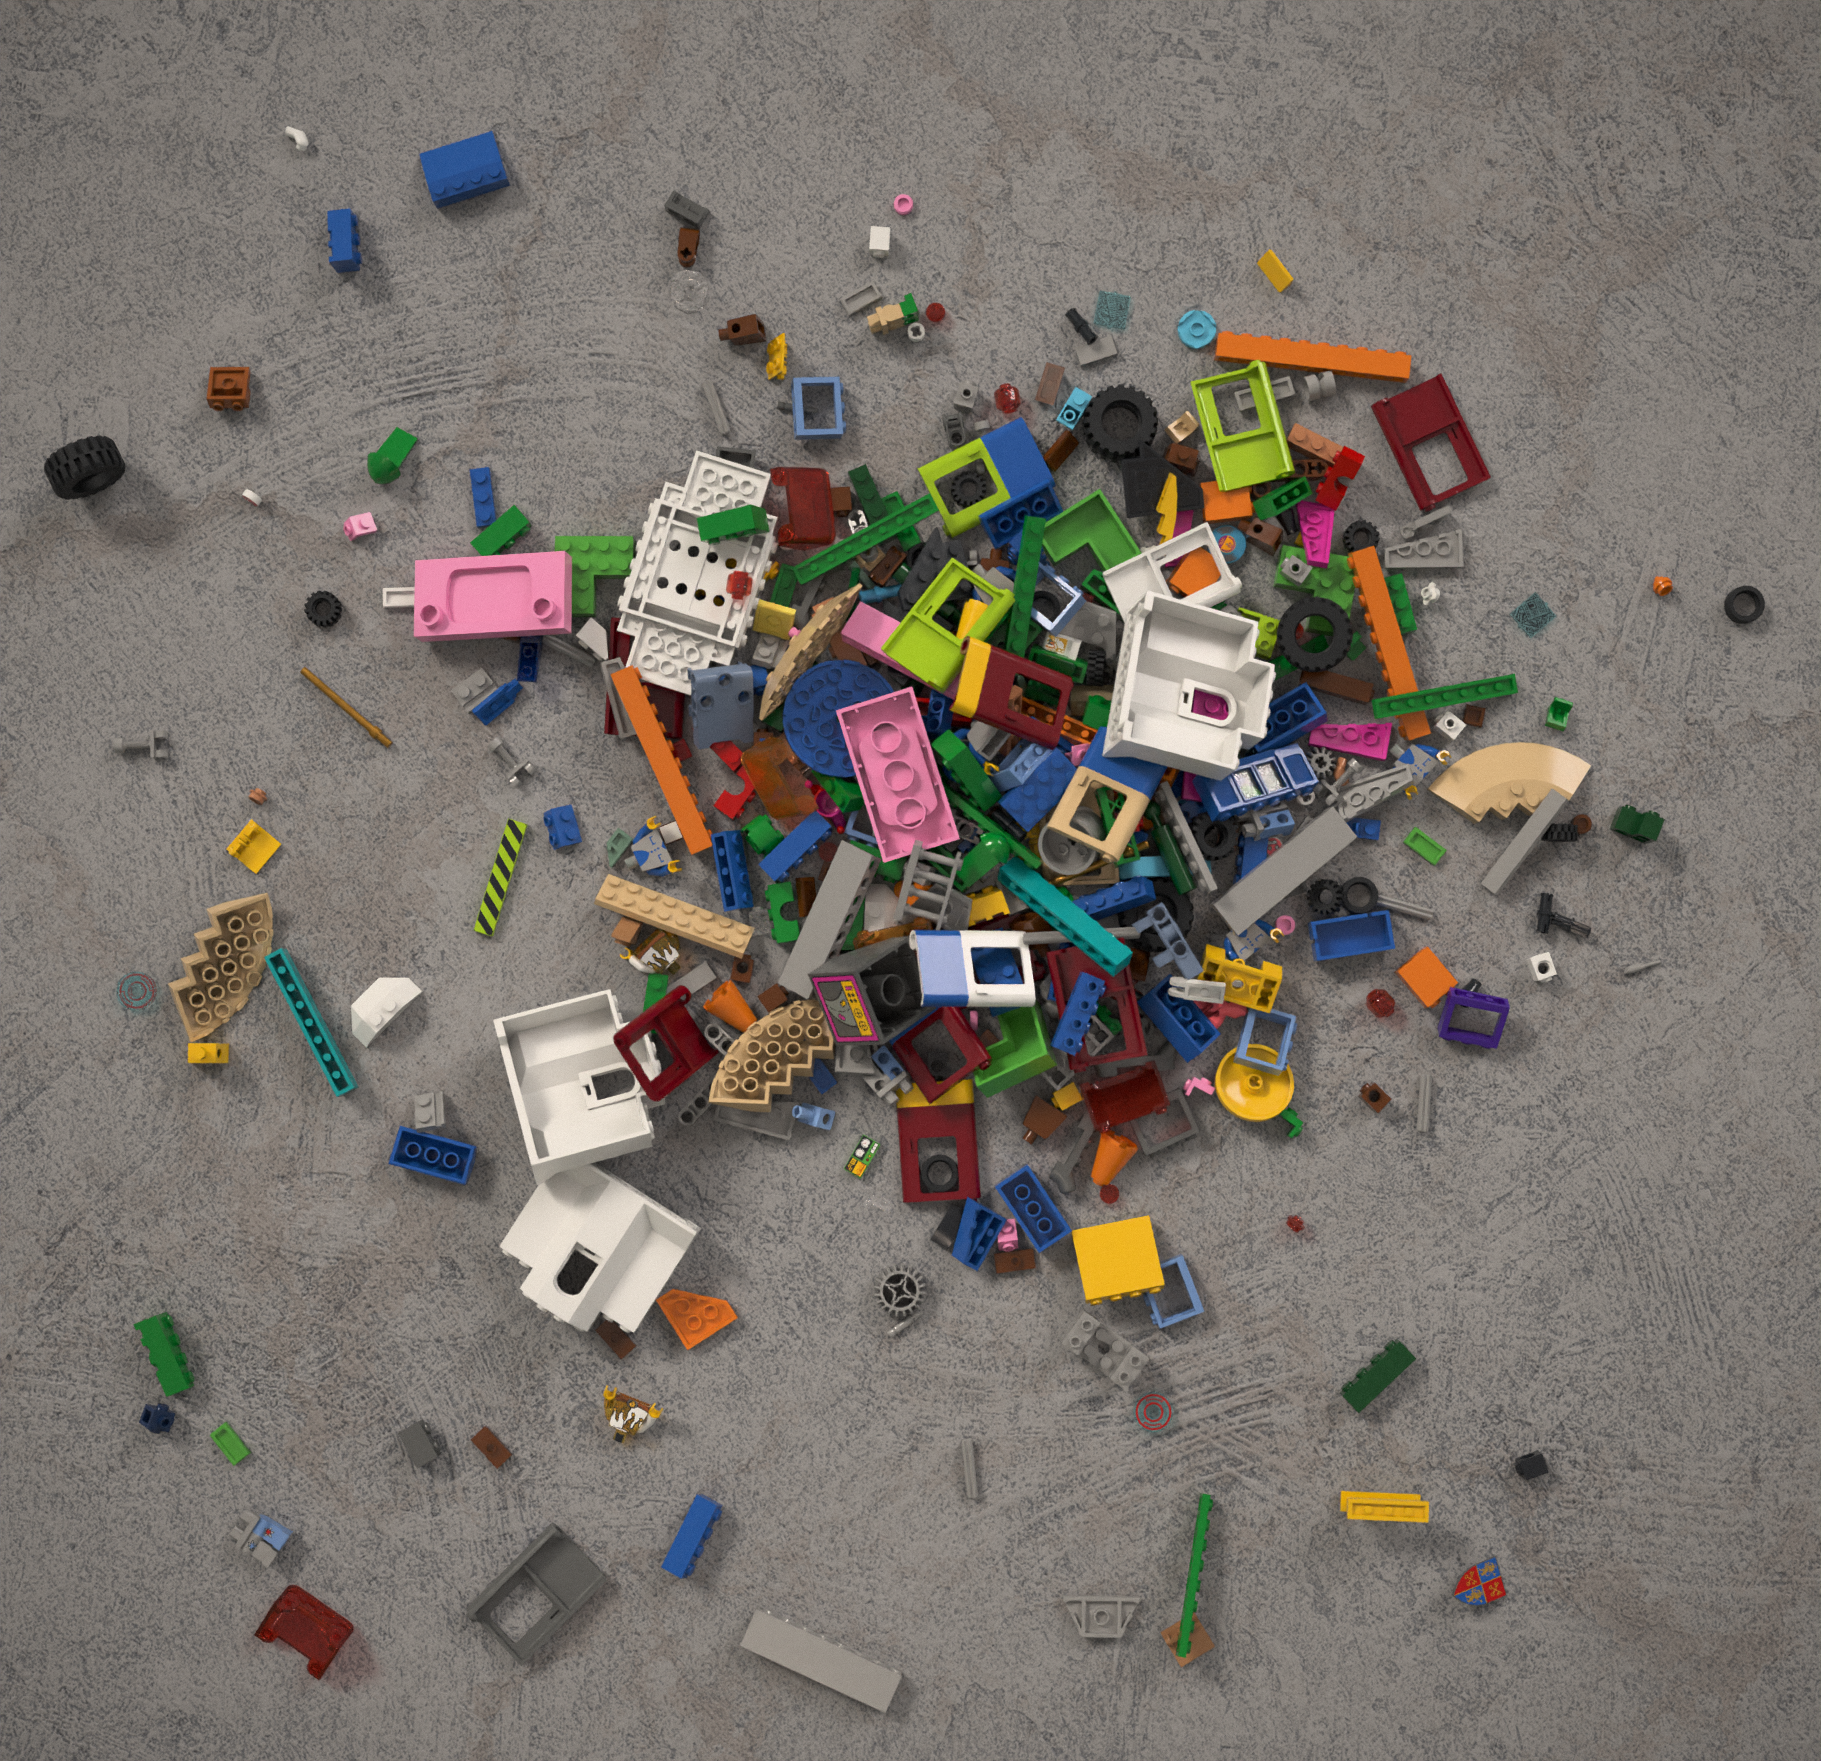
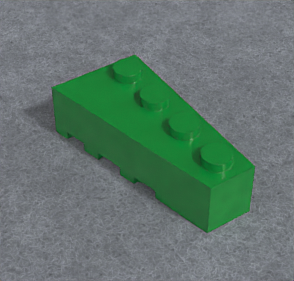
M949 729L930 744L943 760L942 764L948 771L952 772L951 776L957 783L960 782L961 790L966 796L969 795L971 797L969 801L975 808L979 806L985 812L1002 798V795L968 747Z
M167 1312L133 1324L136 1331L140 1329L142 1333L140 1340L143 1347L146 1346L150 1350L148 1358L151 1364L158 1368L156 1375L166 1397L193 1387L194 1376L191 1371H188L186 1365L187 1357L184 1352H181L179 1346L181 1344L180 1338L177 1333H174L172 1317Z

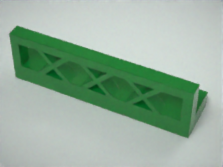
M1102 787L1096 789L1094 793L1107 837L1116 821L1112 817V811L1115 807L1121 810L1125 801L1123 794L1117 792L1118 798L1115 803L1107 798L1106 791L1113 789ZM1134 834L1130 838L1131 844L1128 843L1127 846L1133 849L1135 857L1124 859L1122 854L1118 862H1113L1115 868L1140 860Z

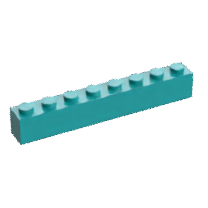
M1015 856L1007 864L1000 867L997 878L1000 883L1113 977L1130 964L1133 952L1128 946L1123 945L1112 933L1106 931L1097 921L1088 916L1083 909L1077 907L1067 896L1059 892L1054 885L1048 883L1038 872L1029 868L1023 860Z
M280 948L265 956L264 959L336 1097H342L359 1088L288 950Z

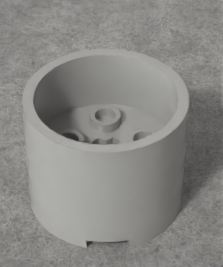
M1079 806L1069 826L1099 841H1105L1107 837L1100 817L1093 812L1094 810L1085 806ZM1048 823L1040 833L1038 848L1041 858L1049 868L1060 874L1074 875L1081 873L1101 855L1087 846L1046 828Z

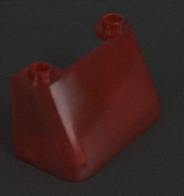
M771 468L773 484L779 487H786L790 524L781 526L778 531L779 546L806 551L832 544L835 540L836 532L828 472L822 468Z
M1155 1060L1146 1062V1066L1141 1067L1142 1070H1140V1067H1137L1133 1071L1100 1082L1095 1081L1094 1086L1089 1084V1082L1079 1085L1081 1097L1095 1132L1099 1131L1100 1134L1111 1131V1127L1153 1113L1160 1115L1168 1111L1167 1108L1170 1107V1102Z
M289 1585L273 1603L254 1636L265 1643H273L277 1638L281 1639L310 1660L306 1666L307 1671L311 1676L320 1681L353 1633L354 1627L350 1621L301 1587Z

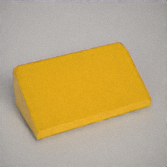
M1269 249L1260 258L1257 265L1277 291L1282 292L1292 284L1294 278L1274 252Z

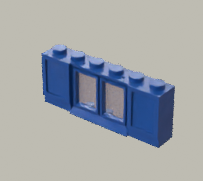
M1298 743L1239 759L1238 768L1221 781L1196 775L1192 783L1212 822L1217 820L1225 821L1233 815L1242 816L1250 810L1258 811L1266 805L1274 806L1282 800L1291 801L1299 795L1307 796L1313 792L1314 787L1319 781L1303 750L1300 749Z

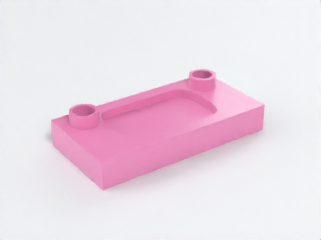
M565 551L415 560L414 637L422 642L571 634L572 557Z
M909 687L836 710L883 862L910 855L915 840L923 841L922 848L926 850L960 839L913 688Z

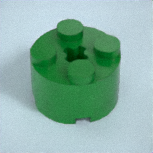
M766 814L764 816L758 815L740 829L742 834L746 832L748 835L745 838L758 855L761 853L764 855L762 859L785 839L779 830L775 831L771 826L772 821Z

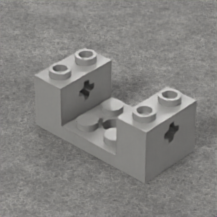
M1091 1015L1089 1031L1084 1035L1088 1054L1094 1056L1114 1035L1095 1015ZM1053 1047L1057 1066L1040 1073V1075L1058 1091L1076 1073L1069 1068L1066 1052Z
M1083 1308L1060 1339L1062 1345L1087 1360L1124 1390L1129 1388L1149 1359L1144 1352ZM1102 1342L1109 1345L1106 1353L1098 1351V1345Z

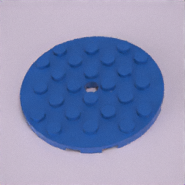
M830 660L817 664L804 672L795 681L786 697L783 707V729L786 740L797 758L810 769L830 777H854L856 773L841 725L836 719V710L881 697L894 691L881 674L872 668L860 664V662Z

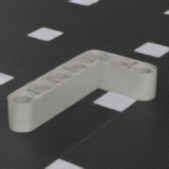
M710 1024L705 1029V1037L726 1056L728 1052L723 1049L724 1042L729 1040L733 1043L735 1039L718 1024ZM712 1027H716L719 1030V1035L716 1038H711L709 1035V1030ZM716 1074L679 1112L678 1120L682 1125L689 1126L694 1124L712 1105L709 1103L710 1085L713 1083ZM699 1097L706 1099L707 1103L704 1108H699L696 1105V1100ZM686 1111L691 1112L693 1115V1119L689 1123L685 1122L682 1117Z

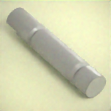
M922 1310L919 1313L915 1311L894 1326V1328L887 1331L890 1337L893 1338L897 1333H900L912 1324L914 1320L916 1321L925 1314Z

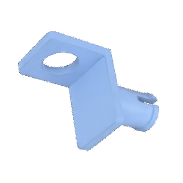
M803 1102L801 1106L796 1105L793 1107L792 1115L798 1118L799 1122L830 1130L835 1111ZM828 1114L829 1120L826 1124H823V1118Z

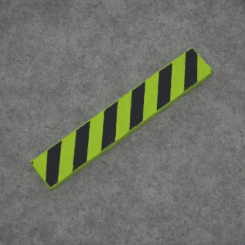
M508 819L473 931L490 936L494 935L528 824Z

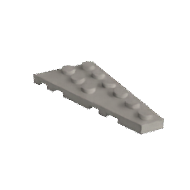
M1168 781L1163 782L1156 788L1151 801L1159 804L1161 808L1159 818L1162 824H1169L1181 853L1198 882L1200 890L1205 895H1209L1218 889Z

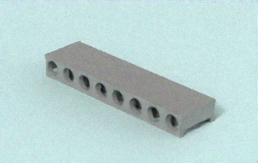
M1333 806L1326 808L1212 902L1210 906L1215 909L1231 929L1232 934L1238 936L1356 839L1357 836Z
M844 840L841 841L779 979V984L808 1000H818L816 994L812 995L814 990L808 974L839 955L882 860L881 858ZM874 860L872 868L869 869L871 862ZM866 878L864 886L861 887L863 880ZM858 896L857 902L853 905L855 898ZM850 914L849 920L845 923L846 917ZM842 932L841 938L837 941L838 935ZM834 950L832 957L829 959L830 953Z
M759 1605L740 1644L743 1648L886 1713L902 1677L900 1670Z

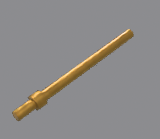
M304 667L300 671L303 676L364 727L374 740H379L387 748L392 745L393 742L382 734V730L379 727L373 726L310 670Z
M1147 840L1137 844L1138 852L1150 848ZM1126 846L1123 857H1133V849ZM1100 859L1093 862L1081 873L1074 875L1063 874L1047 882L1057 886L1110 863Z

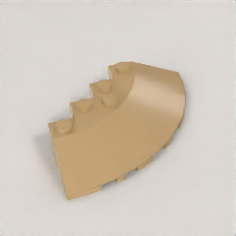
M861 584L838 595L827 604H821L815 612L816 615L801 630L799 635L792 637L789 642L790 647L784 653L775 670L771 671L766 678L767 684L763 692L760 720L763 721L786 700L795 681L810 669L815 659L826 650L832 636L843 627L862 588Z
M1523 742L1504 743L1475 751L1458 760L1439 775L1427 790L1473 824L1479 823L1487 811H1490L1501 820L1506 819L1515 807L1526 815L1531 816L1551 789H1554L1570 800L1591 765L1573 754L1552 746Z
M268 893L225 902L206 909L212 927L194 933L200 952L181 958L187 977L168 983L190 1042L207 1036L214 1029L228 1022L229 1018L237 1011H240L249 1000L247 997L253 987L259 985L263 977L261 974L267 964L264 957L271 954L273 915Z
M797 1000L785 1007L780 1006L769 1012L768 1015L758 1022L755 1021L750 1025L747 1031L738 1040L736 1039L733 1042L725 1058L720 1062L719 1069L711 1086L709 1103L750 1112H771L772 1094L792 1095L794 1076L813 1077L815 1058L835 1059L836 1044L818 1000Z

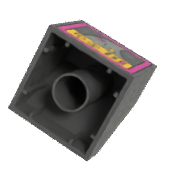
M909 936L892 937L836 956L808 974L836 1046L884 1044L936 1009V1007H921L922 991L918 960L914 950L910 947Z

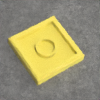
M760 599L755 612L752 630L790 641L791 637L788 633L794 625L796 610Z

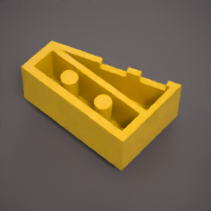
M989 885L982 888V892L977 894L971 892L965 895L973 899L969 926L975 925L976 922L983 919H993L994 915L1001 912L1004 915L1010 913L1004 895L999 888Z

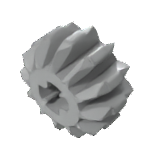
M1315 747L1313 748V753L1311 751L1306 753L1309 757L1307 760L1317 779L1319 774L1321 779H1326V774L1328 776L1333 774L1330 769H1336V765L1331 764V762L1336 761V758H1329L1332 751L1325 754V747H1322L1319 753L1318 748ZM1319 759H1321V763L1324 764V766H1321L1320 768H1318V764L1315 763V761H1318Z

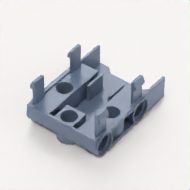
M738 661L737 665L698 670L688 668V679H691L692 705H689V716H692L693 738L697 748L705 749L715 742L740 739L743 743L753 742L754 705L753 673L751 667L746 663L743 664ZM725 675L724 679L719 681L720 677ZM744 691V694L738 697V695ZM707 696L703 702H700L703 697Z
M1162 902L1145 911L1147 916L1132 924L1138 933L1153 925L1167 950L1152 958L1157 967L1160 968L1174 960L1184 978L1188 980L1204 971L1182 936L1183 934L1176 922L1171 918Z

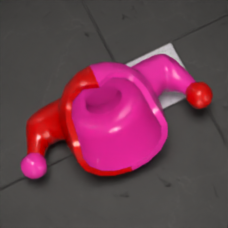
M807 780L804 785L814 795L815 810L821 816L831 819L837 832L843 834L846 821L842 811L823 787Z

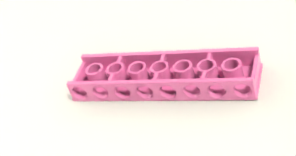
M860 601L841 631L842 641L934 689L906 668L901 667L900 664L881 650L883 644L901 622ZM961 671L946 691L941 694L953 700L955 699Z

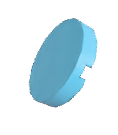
M1189 311L1179 321L1178 337L1188 348H1205L1215 337L1216 323L1213 317L1205 311Z

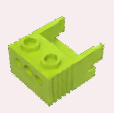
M1239 607L1237 611L1241 612L1242 616L1258 622L1259 636L1255 641V648L1257 649L1255 657L1268 661L1271 658L1277 639V628L1280 620Z

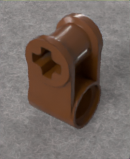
M680 228L677 255L680 265L685 268L692 267L695 264L700 230Z

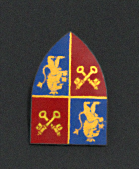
M1493 1556L1466 1569L1456 1582L1452 1596L1460 1602L1469 1605H1484L1506 1596L1496 1557Z

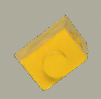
M188 1043V1063H228L229 1044Z

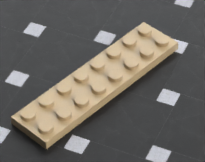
M610 874L606 877L594 902L595 905L741 959L755 930L754 927Z

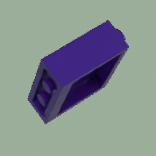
M1450 987L1437 1027L1439 1037L1447 1041H1461L1466 1045H1480L1485 1049H1497L1510 1010L1508 999ZM1455 1004L1499 1013L1493 1035L1448 1027Z

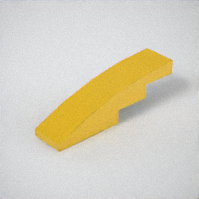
M1172 473L1168 475L1156 510L1162 513L1156 529L1159 534H1162L1159 545L1173 538L1175 527L1177 484L1176 476Z

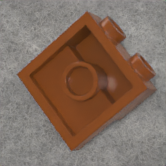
M210 367L206 398L209 407L215 411H223L224 408L242 411L243 408H249L251 393L249 389L250 368Z

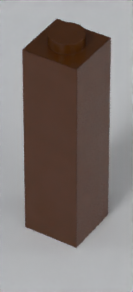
M1302 670L1298 686L1307 682L1311 690L1363 705L1371 701L1375 690L1372 689L1374 685L1372 683L1330 671L1308 672Z

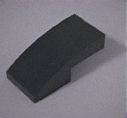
M952 1203L930 1240L948 1250L958 1233L964 1210Z

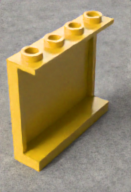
M1149 1215L1071 1231L1086 1304L1091 1303V1306L1103 1303L1102 1301L1109 1299L1111 1302L1122 1300L1124 1296L1130 1295V1298L1141 1296V1293L1144 1292L1156 1294L1161 1292V1289H1164L1165 1284Z

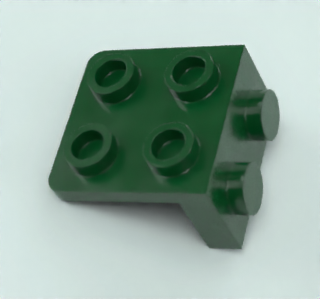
M1039 653L1036 663L1068 675L1071 678L1076 668L1074 663L1045 653ZM1032 679L1029 680L1024 695H1027L1032 700H1041L1047 702L1052 707H1058L1060 699L1059 690Z

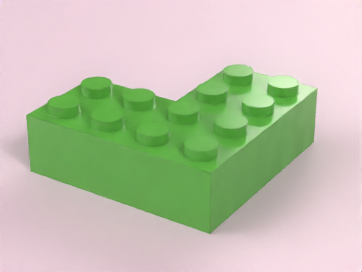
M1101 489L1045 523L1042 546L1054 567L1086 546L1103 572L1142 554Z
M555 536V551H565L572 557V617H596V579H626V577H630L632 570L629 568L632 559L635 558L636 545L633 536Z
M1282 545L1279 550L1273 587L1309 593L1311 597L1330 599L1340 605L1350 619L1355 590L1352 578L1355 576L1353 570H1350L1347 564V558L1349 557L1330 553L1328 567L1311 566L1313 568L1298 587L1280 574L1282 571L1280 565L1286 557L1290 559L1292 555L1307 564L1305 550L1303 548ZM1295 565L1292 566L1293 571L1297 572L1299 570ZM1320 616L1307 617L1305 632L1334 636L1333 628L1325 618Z
M1036 999L1033 1007H1020L997 1015L1003 1040L986 1047V1050L992 1057L991 1066L986 1070L981 1071L979 1069L973 1072L977 1088L987 1098L1057 1066L1053 1047L1050 1046L1051 1040L1041 1005Z

